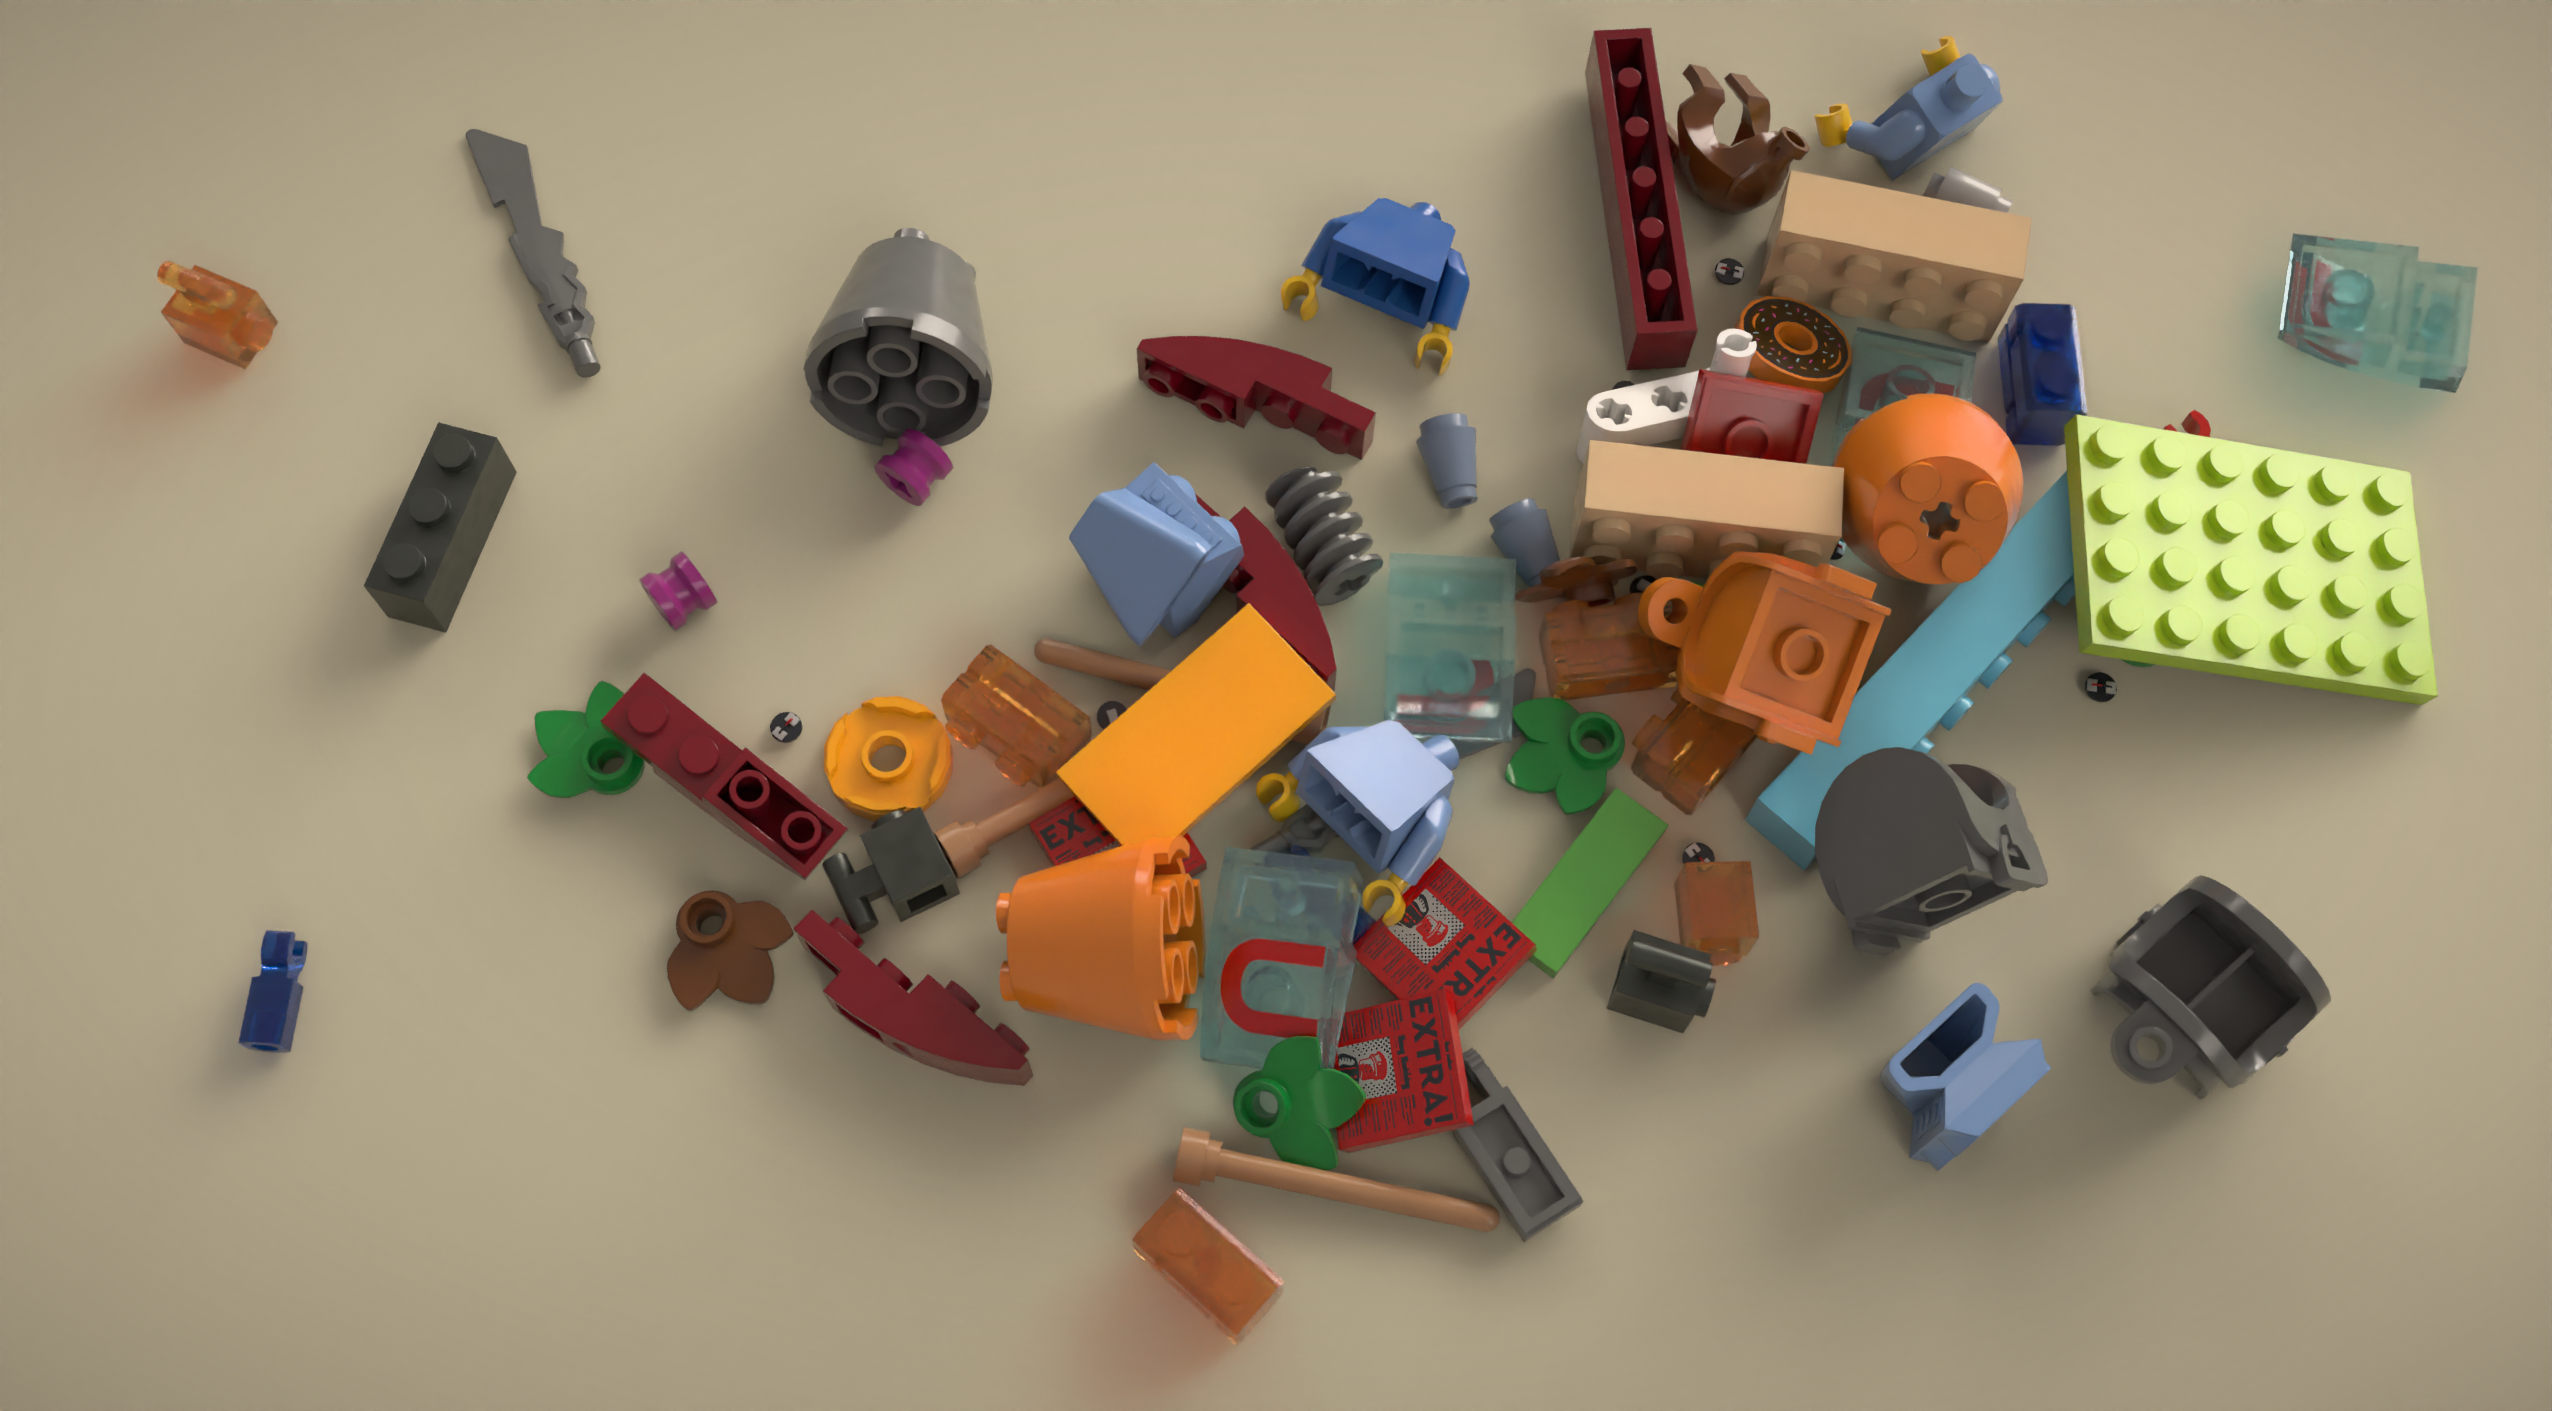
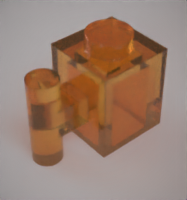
M170 260L161 264L157 273L159 283L176 290L162 309L161 314L181 340L189 346L246 370L257 352L263 350L268 345L273 329L278 324V321L259 293L197 265L189 269Z

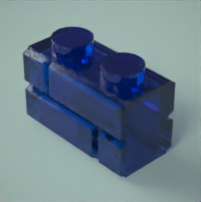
M2041 303L2015 305L2008 318V323L2004 325L1997 337L2004 410L2008 414L2006 418L2007 436L2013 445H2064V425L2075 415L2086 416L2088 414L2076 307L2071 306V304Z

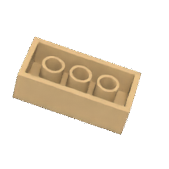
M1791 170L1767 235L1756 295L1764 297H1789L1814 307L1833 310L1836 314L1845 317L1863 316L1888 321L1900 328H1922L1947 333L1959 340L1990 342L2024 280L2032 218Z
M1590 440L1574 495L1569 558L1585 556L1593 559L1595 563L1601 564L1610 563L1618 559L1636 560L1638 571H1646L1648 575L1659 579L1664 577L1677 578L1681 575L1709 578L1726 558L1733 552L1738 551L1776 554L1814 567L1821 563L1828 564L1842 536L1844 468Z

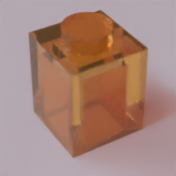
M1751 861L1684 863L1674 882L1680 945L1711 954L1709 962L1713 963V966L1730 965L1739 962L1741 956H1747L1759 938Z

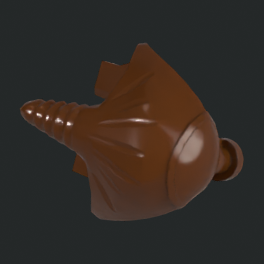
M1689 64L1682 74L1691 84L1694 94L1679 105L1677 130L1666 121L1673 163L1676 164L1694 193L1712 208L1730 213L1731 215L1752 211L1766 204L1777 195L1787 177L1791 162L1794 159L1802 160L1809 152L1810 147L1802 136L1788 127H1782L1779 132H1769L1771 119L1769 100L1753 85L1747 76L1729 73L1724 80L1743 104L1741 123L1730 146L1718 142L1714 131V117L1725 102L1724 89L1706 67Z

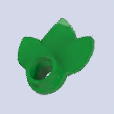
M600 681L590 694L585 713L567 710L537 712L534 717L537 739L548 757L538 763L528 774L527 779L542 793L556 798H571L589 790L603 795H617L635 786L643 775L645 760L605 730L600 721L624 693L614 685ZM610 759H624L623 766L619 770L610 774L603 772L604 765Z
M1544 697L1531 699L1511 708L1510 715L1512 720L1528 741L1511 758L1504 775L1506 782L1518 790L1531 794H1544L1555 791L1558 805L1565 815L1579 813L1594 806L1605 792L1607 771L1613 769L1619 763L1624 753L1625 737L1619 724L1610 716L1601 712H1584L1580 714L1569 703L1560 698ZM1589 737L1595 738L1602 744L1603 750L1598 753H1590L1582 747L1581 741Z
M1289 1037L1270 1049L1262 1070L1252 1072L1237 1085L1233 1096L1234 1113L1239 1124L1247 1132L1260 1138H1269L1275 1152L1283 1162L1326 1171L1331 1170L1338 1165V1155L1330 1129L1340 1126L1353 1117L1364 1104L1366 1095L1359 1084L1348 1074L1335 1069L1320 1068L1321 1047L1317 1037ZM1262 1091L1269 1092L1275 1096L1278 1103L1276 1113H1269L1262 1108L1260 1104V1094Z

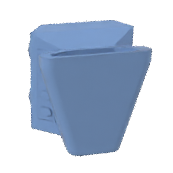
M1155 462L1125 488L1099 494L1091 502L1069 535L1071 543L1129 638L1139 647L1150 637L1159 624L1176 638L1196 623L1244 557L1239 534L1234 525L1224 517L1211 516L1196 502L1194 489L1187 480L1181 476L1168 475Z
M1973 983L1896 1053L1888 1061L1880 1074L1884 1087L1913 1115L1909 1158L1929 1162L1937 1171L1969 1147L2051 1069V1066L2045 1061L2041 1038L1993 1043L2000 1006L1996 996L1982 983Z

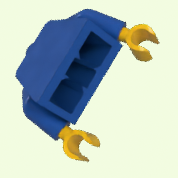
M1378 198L1362 212L1358 211L1330 219L1323 226L1301 264L1305 268L1304 273L1299 276L1290 277L1283 283L1281 287V300L1284 310L1288 309L1295 297L1305 295L1308 297L1301 305V319L1303 321L1312 319L1319 309L1315 287L1322 278L1321 287L1424 329L1429 322L1433 325L1432 331L1420 339L1414 362L1416 368L1419 369L1423 353L1427 350H1436L1443 356L1439 375H1442L1448 369L1453 353V346L1448 336L1450 330H1457L1470 287L1462 255L1451 248L1456 230L1451 224L1441 221L1439 211L1429 203L1418 202L1409 208L1387 198Z

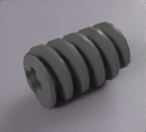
M1306 466L1280 475L1266 490L1265 500L1274 509L1276 523L1282 529H1285V542L1294 550L1296 564L1302 570H1305L1304 579L1309 588L1315 591L1314 598L1319 606H1326L1338 603L1356 594L1370 581L1371 576L1382 568L1384 561L1378 554L1362 556L1372 547L1373 539L1368 533L1354 534L1362 526L1363 519L1357 512L1345 513L1352 505L1353 499L1346 491L1336 492L1342 485L1343 479L1337 471L1319 473L1315 467Z

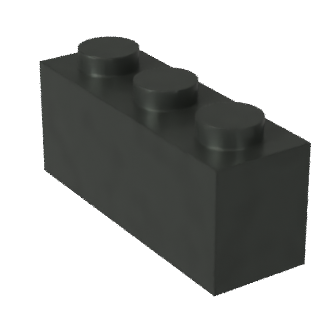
M438 422L364 584L366 590L387 617L447 632L517 473L497 437Z

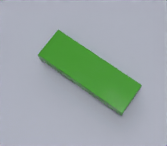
M1615 788L1512 921L1521 932L1536 944L1537 951L1528 960L1554 979L1664 835L1669 825L1618 788Z

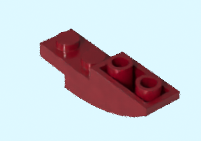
M1169 336L1142 339L1136 349L1138 377L1150 390L1163 397L1176 396L1191 403L1203 415L1213 421L1220 423L1229 421L1244 429L1256 410L1262 413L1267 421L1283 429L1294 428L1315 438L1323 448L1332 453H1347L1360 460L1364 458L1373 442L1376 412L1331 392L1332 367L1305 356L1269 345L1210 336Z
M1196 495V502L1211 516L1221 517ZM1244 506L1229 520L1238 531L1244 557L1222 587L1232 594L1240 591L1236 595V614L1250 603L1335 692L1337 667L1331 639L1321 610L1306 580L1290 555L1269 529Z
M643 673L600 720L605 730L653 767L654 773L734 834L805 881L848 831L846 826L745 747L741 750L646 673Z
M811 909L793 928L802 946L836 975L823 990L830 1005L862 1032L888 1048L917 1062L957 1076L989 1083L1025 1086L1033 1077L1029 1060L1025 1057L1030 1050L1028 1045L1005 1024L999 1023L993 1030L975 1014L979 1010L980 1005L956 982L951 980L943 987L932 976L927 974L909 994L907 991L913 986L910 979L886 958H883L876 965L859 950L865 942L839 917L836 916L828 924Z

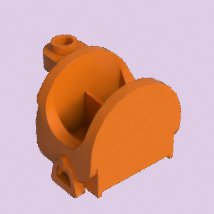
M1738 551L1733 552L1714 570L1703 587L1673 577L1660 578L1651 583L1639 601L1638 619L1641 628L1649 637L1679 648L1676 674L1679 692L1683 698L1704 712L1755 730L1753 734L1758 735L1759 740L1773 745L1779 743L1812 755L1817 741L1836 747L1840 746L1841 741L1838 738L1885 616H1890L1892 609L1871 601L1877 583L1833 565L1821 563L1814 567L1776 554ZM1671 600L1672 612L1665 619L1663 614L1664 606Z

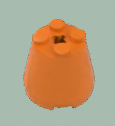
M1933 393L1915 394L1907 396V399L1884 406L1866 419H1861L1853 426L1839 446L1832 467L1844 468L1843 540L1851 551L1871 568L1882 574L1905 581L1925 584H1948L1953 582L1964 583L1972 580L2001 548L2012 531L2021 509L2024 484L2019 457L2009 437L1988 413L1968 401L1953 396Z
M1183 836L1149 837L1024 875L1017 880L1012 892L1000 893L996 903V922L1000 933L1007 934L1008 961H1003L999 977L1000 991L1004 1001H1017L1022 1009L1157 1041L1190 1039L1199 1021L1197 1008H1189L1190 994H1195L1197 990L1198 977L1205 978L1206 942L1200 879H1192L1190 874H1185L1182 858H1189L1190 845Z

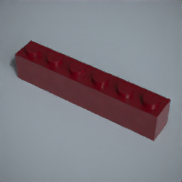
M1652 28L1595 30L1587 60L1585 78L1626 371L1686 367L1698 329Z

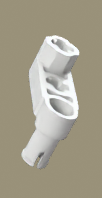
M1727 329L1722 331L1717 337L1716 350L1711 367L1706 370L1746 377L1752 356L1756 351V341L1751 342L1753 337L1743 330ZM1699 371L1594 395L1588 401L1576 451L1579 460L1584 463L1590 440L1648 446L1683 438Z

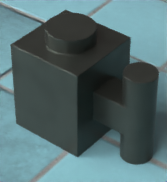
M921 807L908 813L905 810L890 812L877 819L872 824L870 831L860 835L872 865L855 872L846 853L833 855L822 864L852 929L857 934L865 933L877 926L879 921L870 902L885 895H888L900 922H903L960 894L954 874Z
M1633 930L1622 954L1607 1009L1684 1033L1694 1015L1705 1017L1709 1009L1716 985V979L1710 978L1713 963L1709 962L1711 954Z

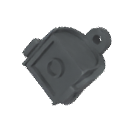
M1882 748L1862 755L1845 767L1832 782L1821 803L1815 825V854L1818 868L1828 896L1835 907L1846 917L1848 927L1852 933L1853 944L1858 951L1886 956L1901 948L1898 939L1921 943L1930 938L1931 931L2012 893L2017 891L2024 892L2033 887L2040 888L2048 883L2047 871L2034 837L2028 829V824L2016 796V788L1989 770L1968 764L1947 765L1930 754L1906 748Z
M2202 875L2190 880L2163 906L2158 903L2149 912L2145 911L2137 919L2138 922L2116 941L2119 946L2110 954L2112 960L2109 964V969L2111 971L2090 990L2094 995L2099 992L2111 995L2130 1014L2115 1029L2111 1038V1054L2118 1068L2129 1078L2145 1084H2156L2168 1080L2184 1068L2200 1084V1088L2195 1092L2199 1099L2205 1098L2222 1082L2229 1088L2244 1084L2275 1056L2280 1057L2289 1050L2286 1046L2294 1039L2295 1035L2306 1027L2331 1002L2330 991L2318 971L2301 950L2272 921L2227 886ZM2140 1037L2151 1038L2157 1043L2159 1056L2156 1061L2150 1062L2140 1057L2137 1052V1042Z

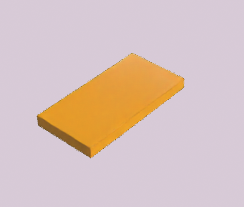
M1248 603L1057 770L1056 774L1120 846L1149 837L1184 836L1336 700V694Z

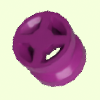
M907 428L897 440L898 449L892 455H883L874 468L882 482L897 496L912 505L921 506L930 496V485L935 480H944L953 469V464L948 455L932 439L915 429Z
M682 551L671 558L669 567L661 573L649 572L639 579L641 586L654 606L674 631L686 625L687 616L695 610H708L718 603L702 575Z

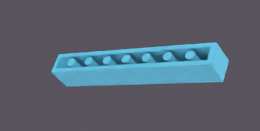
M2067 471L2013 527L1996 555L1980 570L1978 575L1970 581L1960 583L1855 694L1838 738L1841 741L1840 746L1836 747L1817 741L1812 755L1800 752L1757 798L1745 821L1800 868L1805 870L1816 859L1815 825L1821 803L1832 782L1845 767L1862 755L1882 748L1901 747L1929 754L1935 745L1927 739L1928 736L1940 724L1950 731L1975 703L1966 695L1978 682L1989 689L2013 662L2005 653L2016 641L2027 648L2051 621V618L2044 611L2054 600L2065 607L2075 596Z

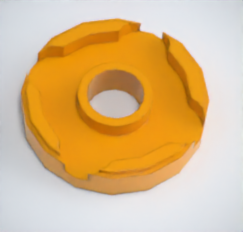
M902 696L875 697L862 702V707L855 709L849 715L846 712L835 722L824 745V771L835 797L853 814L876 821L880 817L897 810H905L908 813L921 807L922 811L925 812L943 795L953 773V748L943 724L924 704ZM887 745L901 747L906 752V757L900 767L889 772L879 771L872 767L871 760L878 749Z

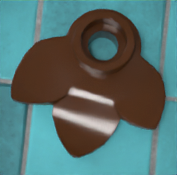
M1577 556L1556 561L1540 571V584L1518 591L1515 594L1516 601L1532 603L1546 599L1564 598L1567 611H1581L1611 603L1616 599L1613 586L1618 584V580L1629 577L1637 572L1636 560L1618 559L1610 563L1601 564L1595 563L1590 557Z
M714 890L703 891L693 895L682 905L676 919V930L681 941L667 962V975L672 992L678 1002L688 1011H693L700 1007L717 989L725 996L740 1003L750 1005L766 1003L773 990L775 980L773 963L768 951L783 945L794 935L791 925L778 908L764 901L737 903L728 894ZM711 916L722 918V926L716 933L710 935L701 933V924L706 918Z

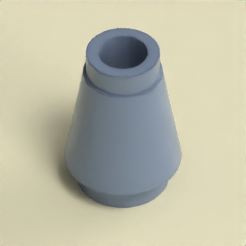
M1461 413L1443 414L1425 420L1419 425L1421 437L1417 439L1416 444L1436 492L1440 497L1441 506L1446 509H1453L1475 503L1478 500L1476 493V429L1469 426L1467 416Z
M1528 498L1500 510L1489 521L1494 530L1490 536L1524 583L1531 587L1541 583L1540 571L1544 567L1559 561L1560 558L1546 509H1539L1535 500Z

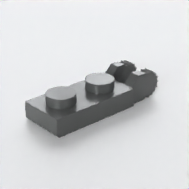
M1470 1048L1462 1053L1466 1078L1484 1100L1471 1108L1474 1126L1451 1130V1132L1523 1242H1526L1579 1208L1584 1201L1508 1086L1502 1088L1490 1068L1484 1062V1059L1476 1050Z

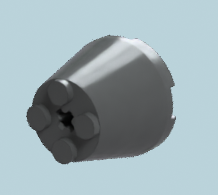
M902 228L896 231L894 237L873 243L862 251L808 345L803 370L811 390L810 403L827 422L840 431L861 441L878 446H883L884 438L898 439L907 428L923 433L940 447L959 441L975 431L981 425L989 410L993 374L976 291V272L974 267L965 262L951 249L931 241L926 233L915 228Z

